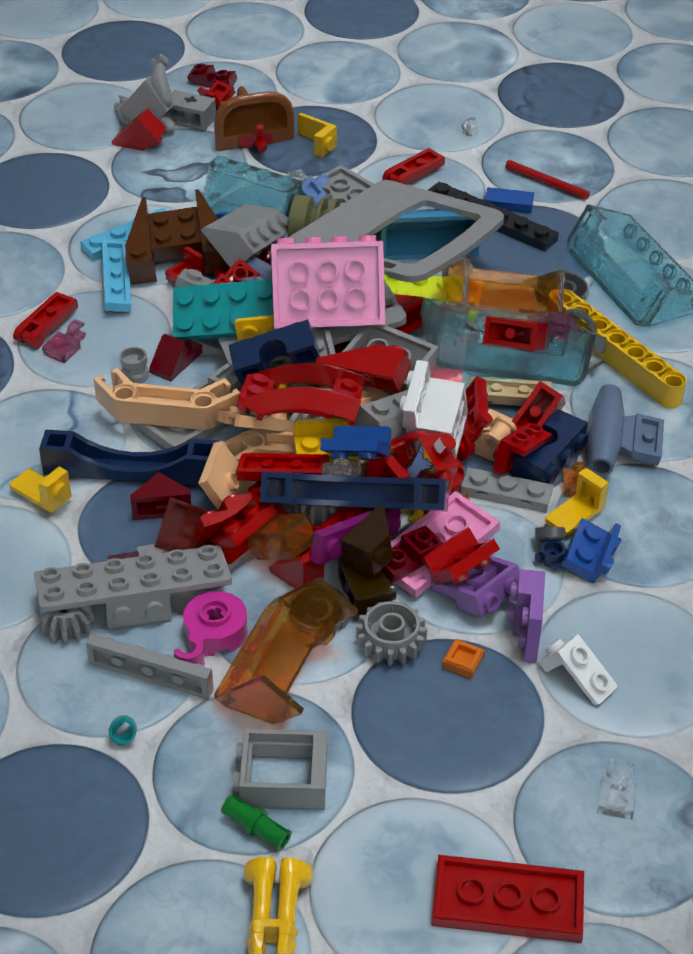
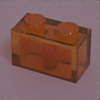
M276 514L247 538L248 548L257 560H293L312 545L314 531L305 514Z

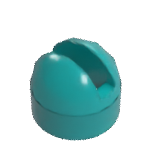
M127 715L116 717L109 727L111 740L119 745L129 744L134 740L137 733L136 722ZM125 722L128 723L129 726L119 735L116 731Z

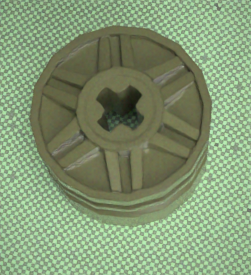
M296 194L289 215L288 238L340 206V201L331 199L328 205L327 198H321L316 208L314 197Z

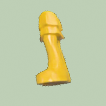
M268 856L251 859L245 863L244 879L254 889L252 920L247 929L249 939L246 940L248 954H265V943L277 944V954L294 953L297 946L294 940L298 934V930L295 927L297 897L299 889L307 888L312 882L313 868L311 865L295 858L287 857L281 859L277 919H270L272 889L276 879L277 863L274 858Z

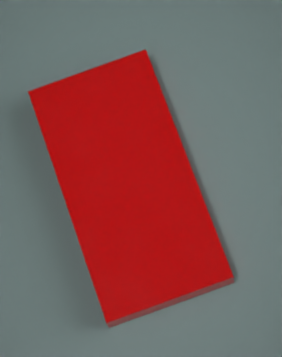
M438 854L432 926L582 943L584 871Z

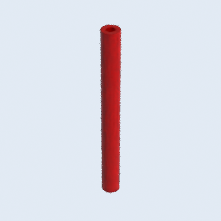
M508 160L506 162V169L584 200H587L590 196V191L514 161Z

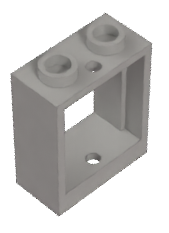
M244 729L243 743H237L236 764H241V771H234L233 793H240V799L254 808L325 810L327 731ZM253 757L311 758V784L251 782Z

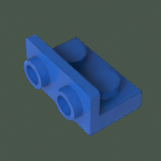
M581 518L576 525L561 566L592 583L601 574L606 575L614 563L611 554L615 553L621 543V538L618 537L621 525L615 523L611 530L607 532L588 520Z

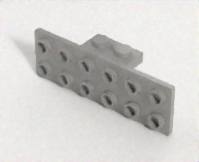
M205 545L188 550L177 549L153 555L142 554L138 557L125 559L113 558L104 562L90 564L79 563L75 566L62 568L50 567L34 572L40 612L44 613L105 603L108 629L171 620L170 594L232 584V576L222 548L218 545Z

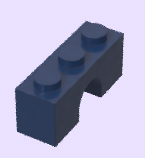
M308 319L229 345L233 371L242 387L247 374H255L267 370L269 363L277 357H289L292 364L316 363L317 357H321L316 335Z
M557 409L543 425V430L552 434L551 439L526 456L516 453L513 458L512 476L547 484L554 482L562 467L568 466L574 454L578 450H583L586 446L588 422Z

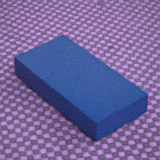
M487 187L485 200L510 211L530 213L532 212L534 192Z

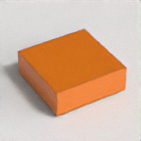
M455 639L443 659L442 668L473 679L485 657V649Z

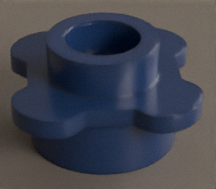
M555 539L546 540L541 545V551L535 554V561L537 563H544L554 570H559L563 568L561 564L567 548L561 541Z

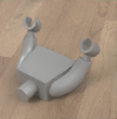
M159 53L158 60L155 58L150 60L151 64L154 65L152 75L129 98L119 95L120 102L115 103L114 108H117L120 120L125 125H128L148 108L166 127L164 132L167 134L175 125L166 115L174 105L165 72L169 61L166 56Z

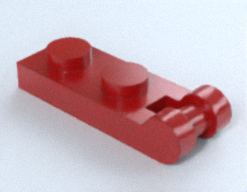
M427 148L385 170L382 180H391L408 185L444 166L445 157Z
M55 292L15 328L13 339L20 343L28 342L29 346L39 349L43 345L44 339L78 308L77 299Z
M478 375L466 389L468 415L463 435L472 442H476L481 436V430L487 428L493 421L492 416L488 413L486 380Z

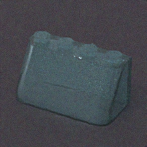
M217 155L210 162L202 195L215 215L218 212L231 213L245 204L278 209L289 219L295 195H302V181L288 175H281L268 169H261L248 163L238 162L225 156Z

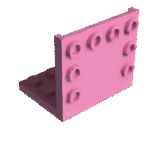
M376 235L358 236V241L348 242V236L332 237V242H321V237L305 238V243H295L294 238H277V244H271L274 329L307 319L312 327L386 325L383 241H376Z

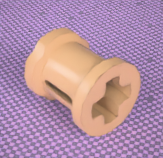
M498 416L493 421L492 428L481 435L480 442L487 451L494 453L500 440L517 430L516 426L509 418Z

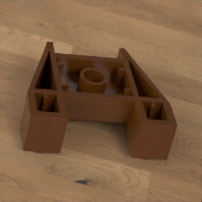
M199 189L195 190L197 207L149 214L146 197L141 199L125 244L127 267L132 285L157 281L155 263L184 259L183 248L187 246L204 254L207 274L214 273L218 268L230 269L229 265L201 231L205 226L218 220Z

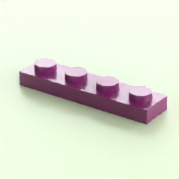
M385 509L390 537L398 533L401 525V510ZM373 510L315 531L310 561L321 565L343 556L340 540Z

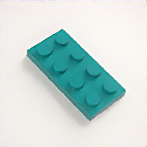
M272 279L173 287V337L182 341L237 337L234 325L235 319L274 315Z

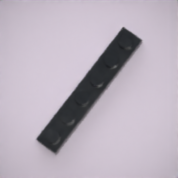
M439 181L428 189V191L501 211L504 215V223L497 231L545 252L558 241L559 232L533 222L526 217L514 214L505 208L493 205L486 200L472 196L465 191L451 187L446 183Z

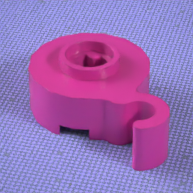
M209 591L197 595L188 602L183 611V623L190 653H184L180 649H175L174 657L205 666V656H215V652L230 649L231 653L243 645L248 635L247 608L242 600L231 593Z

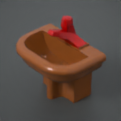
M239 87L237 89V96L229 98L227 101H220V108L215 115L214 121L215 149L217 151L255 147L259 152L263 153L267 149V144L294 139V111L292 103L285 95L278 92L265 91L248 94L245 87Z

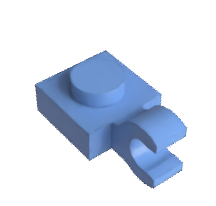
M324 172L315 179L310 175L294 192L297 195L314 197L315 205H317L321 198L326 195L322 188L330 179Z

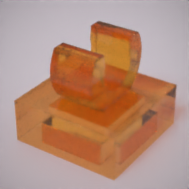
M573 462L572 468L562 469L561 477L564 497L575 495L578 473L585 469V462Z

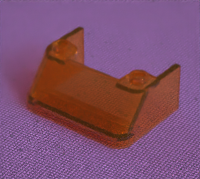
M470 259L455 262L442 270V281L447 303L458 313H469V310L526 315L527 320L542 321L543 316L562 313L565 270L560 269L539 276L470 268Z
M321 577L277 597L268 604L260 615L216 689L214 698L225 707L270 724L283 723L287 719L301 715L304 708L293 700L288 691L311 650L321 644L323 646L327 645L336 634L334 628L337 623L355 616L358 609Z

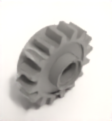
M395 601L379 602L372 608L368 607L366 615L359 616V624L356 625L358 647L364 648V655L366 657L374 654L376 663H379L384 658L387 659L388 665H392L394 659H398L401 664H405L406 656L416 659L417 650H424V644L427 640L425 618H419L418 610H413L406 603Z

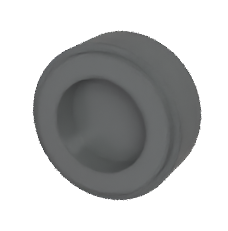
M535 528V539L540 542L550 539L564 541L565 528Z

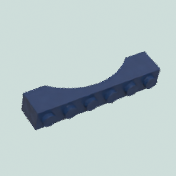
M45 429L39 453L43 475H49L60 466L68 471L70 477L147 482L160 472L179 484L199 485V480L213 444L219 441L188 439L177 446L165 450L129 452L99 445L84 438L75 431Z
M262 471L260 502L267 504L374 509L378 505H382L385 509L448 512L449 481L447 479L354 477Z

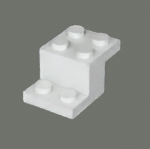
M417 360L414 371H409L407 388L409 389L407 396L403 395L400 401L399 411L403 414L402 428H405L406 432L426 431L428 434L447 433L451 435L456 442V446L451 451L456 459L468 415L465 383L431 378L429 362Z

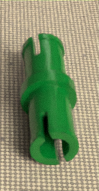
M234 793L229 795L222 805V814L227 815L245 827V832L250 836L257 835L274 846L278 851H281L291 838L292 831L267 817L268 813L262 808L255 809Z

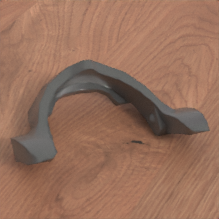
M575 308L564 311L553 321L549 332L546 334L544 350L548 348L549 343L553 344L554 331L557 325H561L567 318L583 319L587 326L591 327L593 333L591 340L593 341L592 346H595V352L603 354L606 349L607 338L598 335L596 323L585 311Z

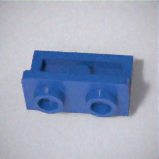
M335 426L333 438H321L320 450L330 454L331 459L348 460L349 456H357L360 460L376 461L377 457H390L392 430L388 426Z

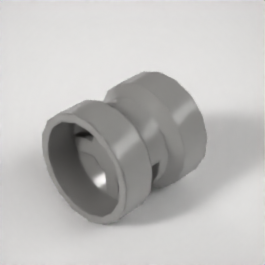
M128 347L122 350L119 356L122 366L121 372L133 383L142 384L149 377L146 365V351L140 347Z

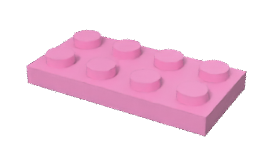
M455 491L448 497V512L429 511L392 540L391 547L400 545L402 535L425 525L443 543L466 528L471 529L479 543L488 540L500 530V522ZM423 565L395 583L417 598L432 585L431 580L433 578L426 566Z

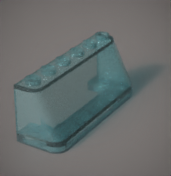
M587 204L568 237L567 249L633 324L649 327L693 314V278L630 214Z
M423 297L420 312L426 341L439 346L440 351L435 363L438 366L526 380L549 381L554 384L577 386L585 380L596 335L576 322L564 320L561 325H557L554 331L553 344L549 343L546 350L531 351L484 344L483 336L486 316L548 323L547 333L556 318Z

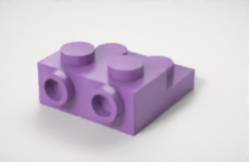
M490 556L492 558L490 563L479 569L472 568L468 571L470 576L458 584L453 585L452 581L436 585L434 580H431L434 592L456 599L458 610L481 618L489 612L497 611L500 603L510 596L512 581L518 582L519 567L516 563Z
M520 569L518 582L512 581L510 601L516 602L509 603L507 622H513V636H519L518 648H524V662H537L543 621L546 573L544 571Z

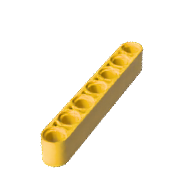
M559 289L553 292L550 309V319L552 321L568 309L576 308L585 311L596 323L598 335L607 338L606 349L603 354L595 352V346H592L593 341L591 340L593 337L591 327L587 326L583 319L567 318L558 326L662 406L676 408L682 404L687 379L681 372L572 291Z

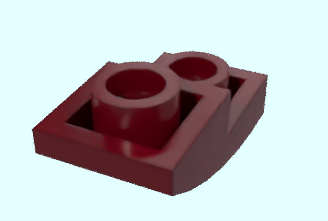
M201 63L192 68L187 78L190 82L211 88L217 80L233 86L237 80L236 71L227 70L216 72L214 64L205 65Z
M426 525L402 535L400 545L392 548L393 559L382 569L386 578L394 583L425 565L422 557L443 542Z

